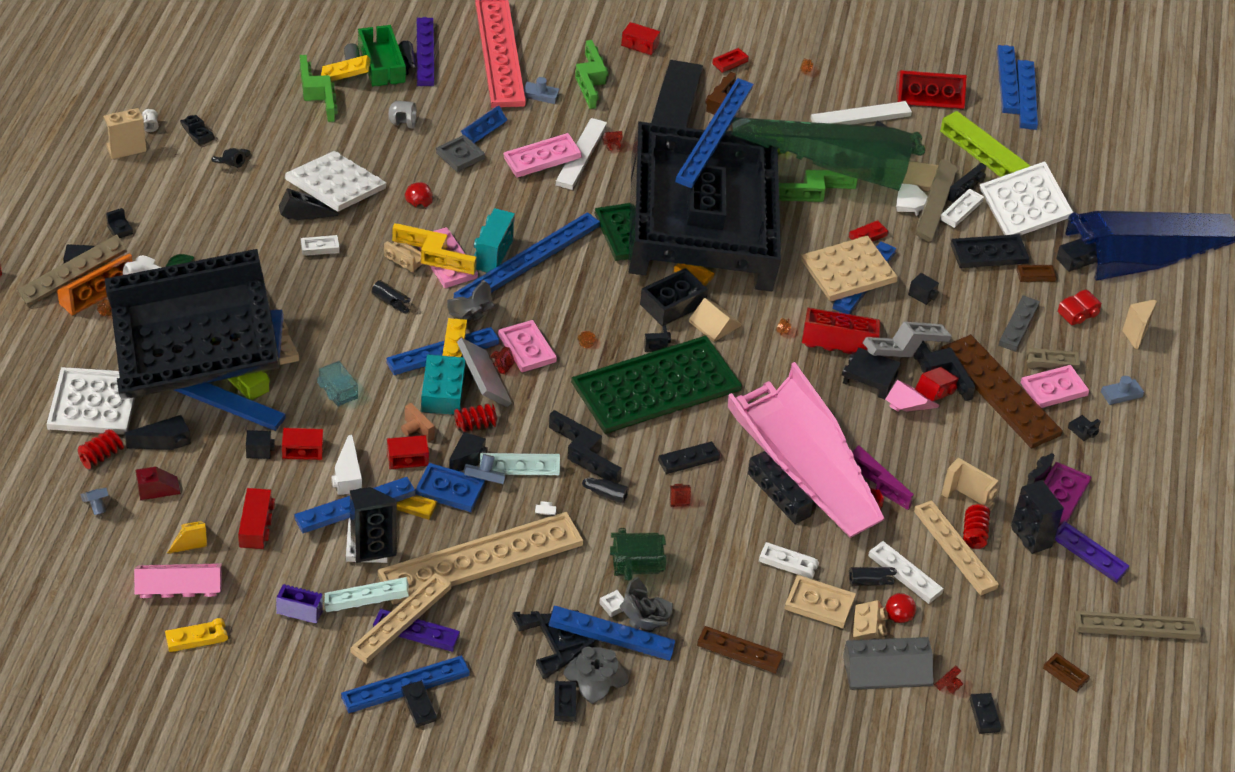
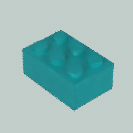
M494 208L491 215L488 214L486 225L482 226L480 237L476 238L474 242V248H476L474 256L477 257L476 270L488 273L502 264L514 240L515 213Z
M427 355L421 396V412L454 415L455 409L461 410L465 378L464 357Z

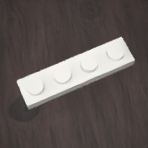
M884 541L869 551V557L880 566L895 568L897 574L893 576L928 604L943 593L944 588Z

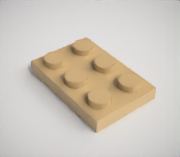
M797 575L784 609L844 628L856 593Z

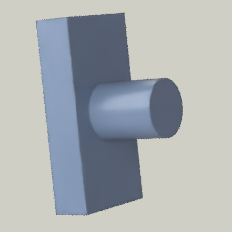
M539 77L536 83L526 82L524 95L528 99L555 104L559 96V88L546 86V78Z
M1122 376L1119 383L1103 386L1101 389V393L1109 405L1141 398L1144 394L1136 379L1132 380L1129 376Z
M483 454L480 467L465 464L464 475L501 484L504 483L505 479L504 473L492 470L494 456Z
M99 488L80 494L83 502L90 501L94 515L106 512L102 497L109 496L107 488Z

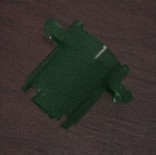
M619 528L618 532L611 533L613 546H610V555H613L614 576H624V579L629 581L632 580L633 574H659L666 570V555H664L663 545H666L664 534L626 533L625 528Z

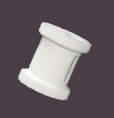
M146 109L142 114L144 130L147 132H154L159 127L157 122L158 113L154 109Z

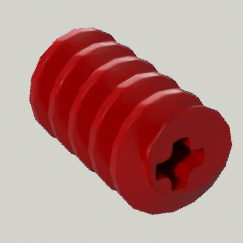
M488 403L485 404L484 409L481 405H478L476 409L471 406L469 412L466 408H462L461 413L458 409L454 410L455 423L458 430L461 428L463 432H466V427H469L472 432L474 425L477 426L478 430H481V424H484L486 429H488L490 422L493 427H496L497 416L493 403L492 407Z
M108 429L104 433H100L98 437H93L91 441L78 447V455L84 467L91 469L90 462L94 466L98 465L97 459L103 462L104 455L110 458V451L113 454H117V447L123 450L124 444L113 430Z
M972 505L965 511L963 540L972 549H981L987 545L990 509L985 505Z

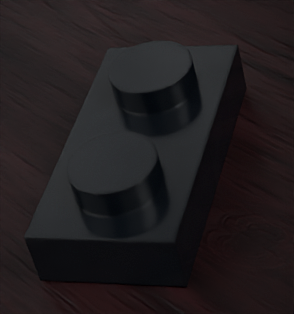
M422 680L401 687V692L416 728L437 721L436 713Z
M555 681L554 721L576 722V682Z
M992 693L971 694L969 700L979 734L1000 732L1001 725Z

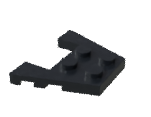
M531 611V614L513 612L512 619L518 631L540 626L554 653L553 655L536 660V666L543 679H546L582 653L584 647H594L593 638L550 627L549 622L552 611L549 614H540L539 611Z

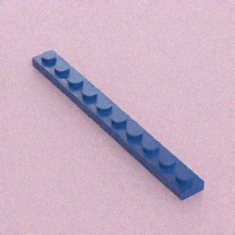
M737 78L676 176L675 182L690 188L694 186L752 91L753 83Z
M588 212L456 291L454 298H468L472 296V292L482 280L490 285L492 293L600 226V221Z

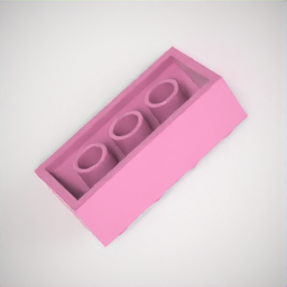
M222 563L138 565L134 569L135 594H140V598H152L153 594H161V597L169 598L179 593H183V597H195V593H204L206 597L217 596V593L221 592Z

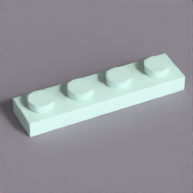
M480 453V465L483 454L494 456L492 470L502 472L505 475H559L560 454Z
M407 577L327 592L325 593L324 606L326 612L401 599L409 596V583Z

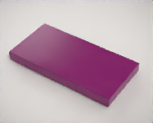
M1055 462L1044 483L1064 507L1059 523L1060 526L1064 521H1069L1092 477L1059 462Z

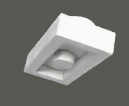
M337 235L301 238L302 255L339 253Z

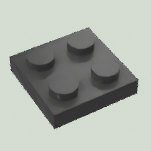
M465 135L436 147V154L456 172L485 159V153Z

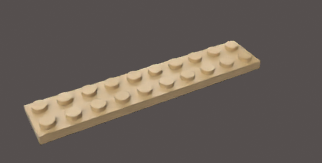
M564 512L378 569V577L381 582L407 577L410 596L435 573L450 582L452 587L583 546V539L568 513ZM407 597L393 599L391 602L395 605L403 602Z

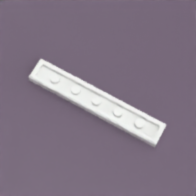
M903 101L811 114V121L816 130L875 122L877 120L910 117L912 111L907 102Z
M593 118L589 120L576 144L581 151L582 158L565 163L556 180V186L570 190L573 189L603 135L607 122Z

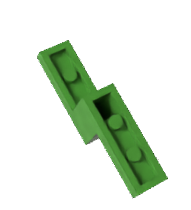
M587 40L585 55L588 62L576 64L575 78L589 109L596 108V102L599 100L598 91H595L594 86L606 84L608 68L604 66L598 47L594 45L592 40Z
M300 55L304 101L325 100L327 121L335 122L334 115L338 114L337 104H334L336 103V94L332 93L335 92L334 82H331L330 75L312 76L311 62H307V55Z
M806 170L804 183H779V201L823 202L826 188L856 189L858 171Z

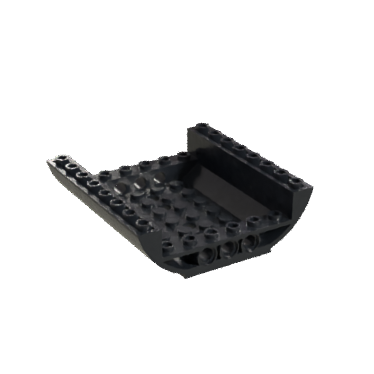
M258 249L105 279L106 293L112 311L120 378H117L118 393L122 400L280 368L271 311ZM235 338H240V340L236 342L232 341ZM215 342H221L219 345H212ZM176 350H182L180 353H174ZM159 353H162V354H163V355L160 356V357H155V355H157V354H159Z

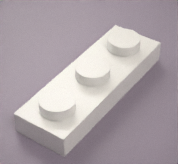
M968 189L941 214L940 220L955 228L983 202L984 196Z

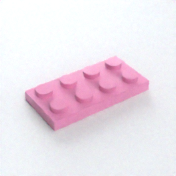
M568 133L503 153L505 161L516 178L582 158L581 151Z
M447 227L433 231L447 234L446 250L465 254ZM429 265L444 288L478 278L477 270L474 275Z

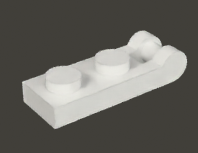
M767 542L759 557V562L809 579H813L815 575L814 570L819 565V561L813 557Z

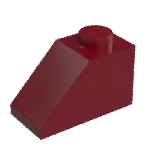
M156 466L135 470L140 501L181 494L177 476Z

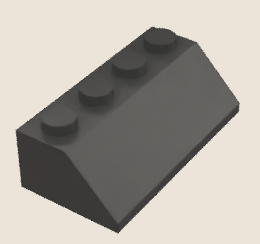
M929 637L846 640L843 659L850 690L933 686V653Z

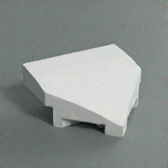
M899 184L897 212H915L916 216L919 215V211L923 210L928 196L917 185Z

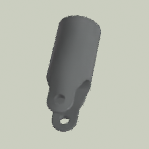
M350 43L344 47L345 60L360 57L359 47L356 44Z

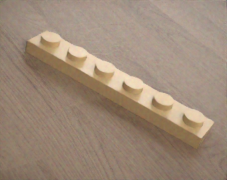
M931 500L915 506V514L981 596L996 590L999 585L998 582Z
M435 573L351 647V653L367 664L451 590V583Z

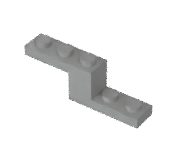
M903 322L893 339L866 337L863 344L867 347L868 352L874 356L912 357L922 341L949 342L952 336L942 324Z

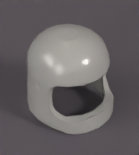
M409 101L393 102L388 112L390 122L397 126L400 123H407L408 128L414 129L417 112L416 103Z

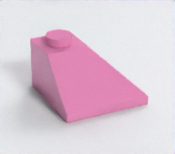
M899 380L896 381L885 399L890 402L889 406L898 412L900 409L908 412L939 407L938 403L931 401L912 386Z

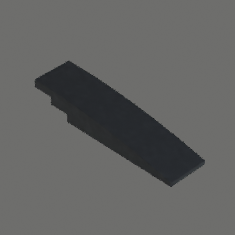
M670 60L651 123L688 128L703 65Z

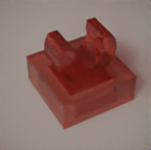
M622 131L605 132L602 138L603 145L607 144L608 151H611V144H615L617 150H619L621 147L620 142L623 139Z
M503 347L500 352L494 351L490 356L495 358L493 365L502 374H506L515 363L510 347Z
M674 484L670 486V507L690 506V485Z
M955 665L934 685L939 691L946 686L948 691L953 694L963 685L962 681L956 677L961 670Z

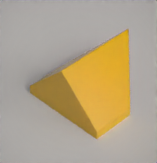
M198 521L181 524L182 529L166 554L207 547L205 523Z

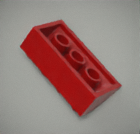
M900 70L897 72V102L906 101L908 105L964 109L967 75Z

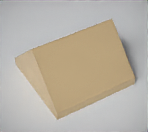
M706 298L702 300L689 318V322L713 342L741 327V323L717 303Z
M1156 300L1130 304L1123 332L1135 349H1139L1149 328Z

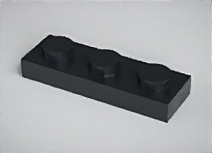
M983 163L978 164L950 186L948 200L952 203L955 202L968 189L972 190L976 184L981 183L986 177L985 171L987 166Z
M711 441L659 455L658 461L665 474L717 461L720 459V454Z

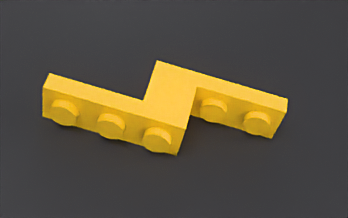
M394 223L392 227V241L421 247L422 264L471 275L475 274L477 257L446 250L447 234Z

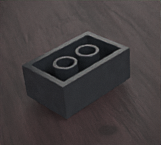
M684 268L642 288L640 305L661 326H664L695 311L704 298L707 299L708 289L692 273Z
M1043 480L1022 486L1011 523L1013 532L1019 536L1023 545L1028 548L1031 554L1053 546L1064 507Z

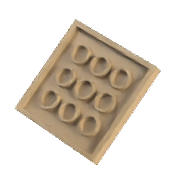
M868 236L801 255L802 262L830 302L897 282V275Z

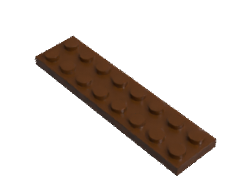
M971 334L941 346V350L952 348L975 385V389L1031 449L1062 435L1063 430Z

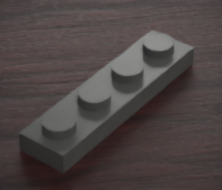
M1022 296L998 346L1016 352L1039 307L1040 301Z

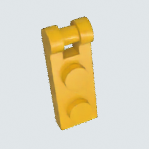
M216 618L208 623L166 630L165 637L169 652L225 642L228 639V634L224 630V619Z

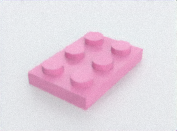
M533 320L498 330V336L521 372L556 362V355Z
M1071 365L1022 377L1020 382L1029 396L1041 408L1085 397L1089 393V389Z

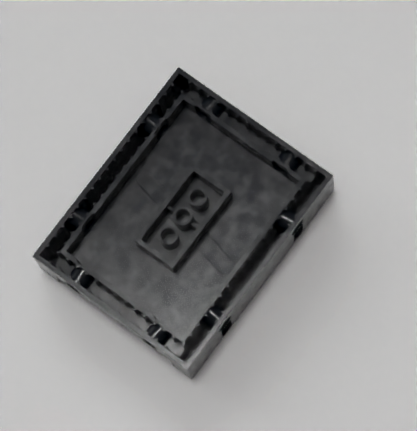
M638 121L631 159L628 273L646 276L649 260L754 273V286L756 290L773 292L781 263L777 140L725 133L694 186L690 188L675 182L676 176L705 130Z

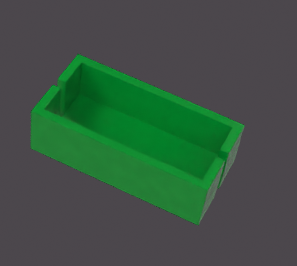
M376 26V42H373V27L359 28L358 46L361 55H368L371 59L369 72L367 73L372 87L387 85L388 82L390 84L405 83L406 66L392 26Z

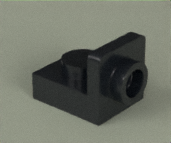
M123 208L106 213L107 227L113 236L118 235L119 238H123L133 234V229L125 218Z
M666 325L662 326L661 333L645 334V352H654L668 347V344L671 343V333L667 332Z
M1081 415L1069 422L1068 429L1080 439L1086 441L1089 438H1094L1099 433L1101 421L1096 419L1091 422Z

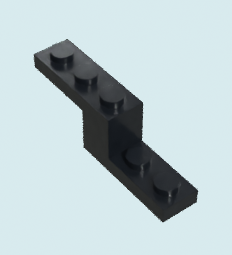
M922 341L913 355L914 359L919 362L922 372L925 373L942 367L959 378L956 383L957 391L964 400H972L975 385L952 348L930 352L926 343Z
M553 410L549 415V428L572 441L568 445L567 459L603 479L619 483L621 481L622 468L597 454L601 450L602 435Z

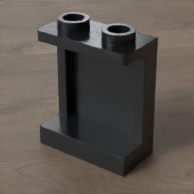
M858 347L856 353L851 354L848 362L849 365L844 366L842 376H844L843 384L847 385L848 381L853 379L880 389L878 397L885 400L898 377L901 363L881 355L874 356L868 350Z

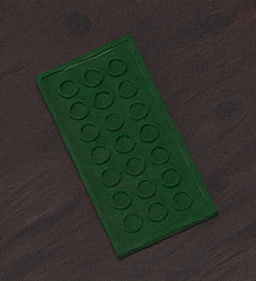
M707 336L571 377L572 385L605 434L723 397L742 389V384Z

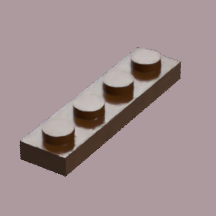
M704 626L697 642L699 647L775 674L784 654L708 626Z

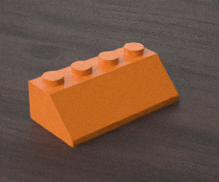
M129 253L58 289L59 304L73 316L106 298L105 279L123 275V268L127 262H132V255Z

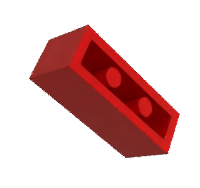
M247 488L238 533L240 548L264 549L265 541H269L270 529L267 528L268 525H272L273 515L270 512L275 509V498H272L271 489Z

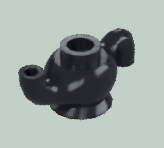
M230 148L223 152V157L213 156L212 162L224 163L240 168L245 162V156L249 157L251 152L247 149Z

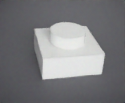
M541 501L540 505H536L535 514L556 515V506H552V502Z
M618 590L600 598V605L610 617L623 612L620 605L624 598Z

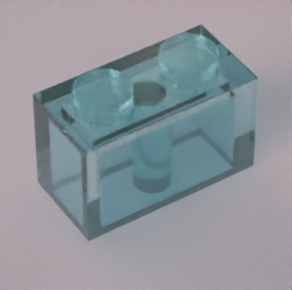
M340 361L319 368L318 384L321 388L325 389L328 398L331 401L333 400L337 407L358 399V384Z

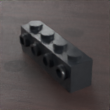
M766 451L750 457L747 474L794 524L811 517L813 500Z

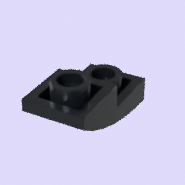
M190 115L180 120L185 131L198 145L214 140L213 133L205 127L204 121L197 115Z
M1053 453L1042 456L1037 461L1036 469L1032 470L1028 475L1027 485L1040 480L1045 481L1052 467L1055 456Z

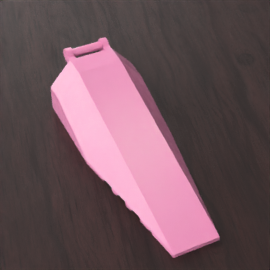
M795 362L791 365L789 377L777 390L768 381L762 387L744 396L740 395L735 398L732 393L728 395V408L736 420L850 538L884 521L882 512L861 474L860 467L856 464L854 455L846 443V438L836 418ZM765 393L768 394V395H766V396H764V397H762V398H760V399H758V400H756V401H754V402H752V403H750V404L747 403V402H749V401H751V400H753V399H755V398H757V397H759V396H761V395H763V394H765Z

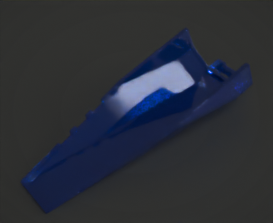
M1093 211L1078 214L1074 212L1068 217L1069 221L1065 232L1067 236L1080 233L1084 244L1096 243L1098 258L1095 275L1096 281L1160 269L1175 264L1180 259L1192 258L1194 254L1199 253L1201 255L1206 250L1212 248L1216 250L1222 246L1235 243L1234 219L1230 214Z

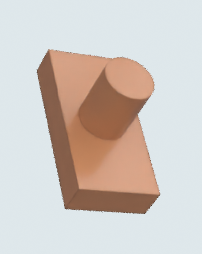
M412 403L406 405L405 420L407 423L401 426L404 435L408 436L417 431L421 436L426 435L427 442L434 440L435 426Z

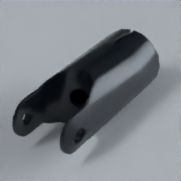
M401 41L398 46L406 66V75H408L409 68L411 66L416 67L413 45L410 41Z
M378 280L373 285L372 295L403 313L409 312V308L402 303H409L411 301L409 297L382 280Z
M590 477L582 481L583 487L592 490V492L601 497L622 504L628 496L629 487L607 479Z
M850 567L849 582L851 586L892 585L895 579L890 576L896 575L897 570L893 567Z

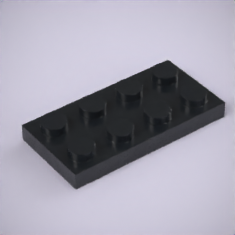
M1020 234L951 239L950 243L959 268L1028 264L1030 259Z

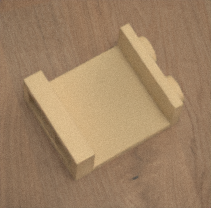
M138 108L103 116L109 134V143H106L107 150L112 159L146 152L144 119Z
M957 458L947 470L941 495L949 498L955 490H958L981 505L987 506L991 512L995 505L993 500L998 493V480L964 460Z

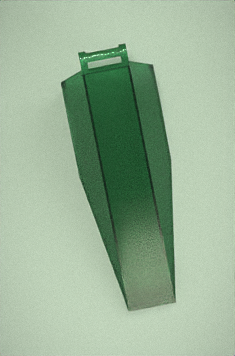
M735 117L731 123L732 135L768 148L772 145L780 148L781 153L785 154L788 151L796 154V158L800 160L805 157L813 160L812 164L830 171L897 191L900 190L906 176L911 153L921 156L926 151L925 146L921 142L922 135L920 132L909 133L893 127Z

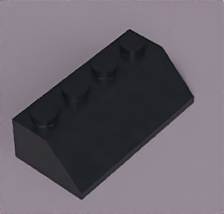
M371 487L350 490L351 547L356 563L397 556L396 499Z

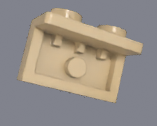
M387 241L384 243V256L389 260L394 261L411 272H414L422 265L421 252L415 248L398 242L391 244Z
M879 600L855 605L854 640L885 639L887 635L885 624L888 619V613L886 608L882 607Z

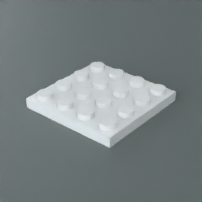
M335 151L285 174L287 181L337 212L386 189L385 181Z
M1045 161L980 184V190L1004 235L1020 234L1021 236L1073 217V211Z
M61 367L47 420V429L104 433L110 429L116 434H124L129 428L135 398L125 400L120 398L117 378H120L119 371Z

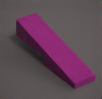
M858 445L852 453L857 466L861 469L862 476L877 484L876 490L879 489L882 495L909 510L914 494Z

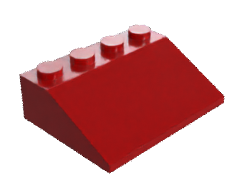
M807 307L801 343L812 348L821 346L829 351L838 349L847 354L856 352L858 347L867 350L863 342L866 337L879 338L880 319Z

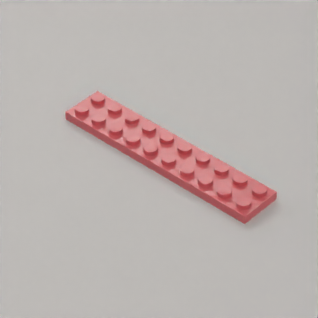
M475 0L491 108L500 106V108L524 107L526 101L509 1Z

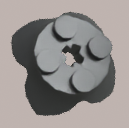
M482 280L472 292V296L448 299L447 308L449 315L458 319H465L467 323L471 319L474 321L481 319L484 316L482 313L491 310L495 306L491 299L490 285Z
M638 577L634 578L628 584L624 601L620 605L621 610L629 617L630 625L635 629L641 627L648 631H653L660 626H668L666 620L672 614L673 603L659 597L649 599L646 586Z
M584 647L582 653L569 662L563 673L569 681L578 682L579 691L591 704L603 699L608 694L611 686L619 688L628 683L627 673L622 664L617 660L616 653L613 650L600 647Z

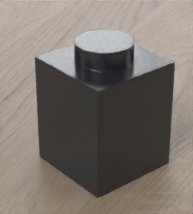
M920 273L911 281L908 295L927 305L931 300L937 298L939 282Z
M247 430L246 458L270 459L271 451H275V439H271V431Z

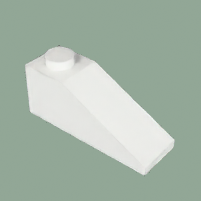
M348 435L335 465V475L331 476L332 486L337 488L338 495L350 494V490L362 488V478L352 435Z

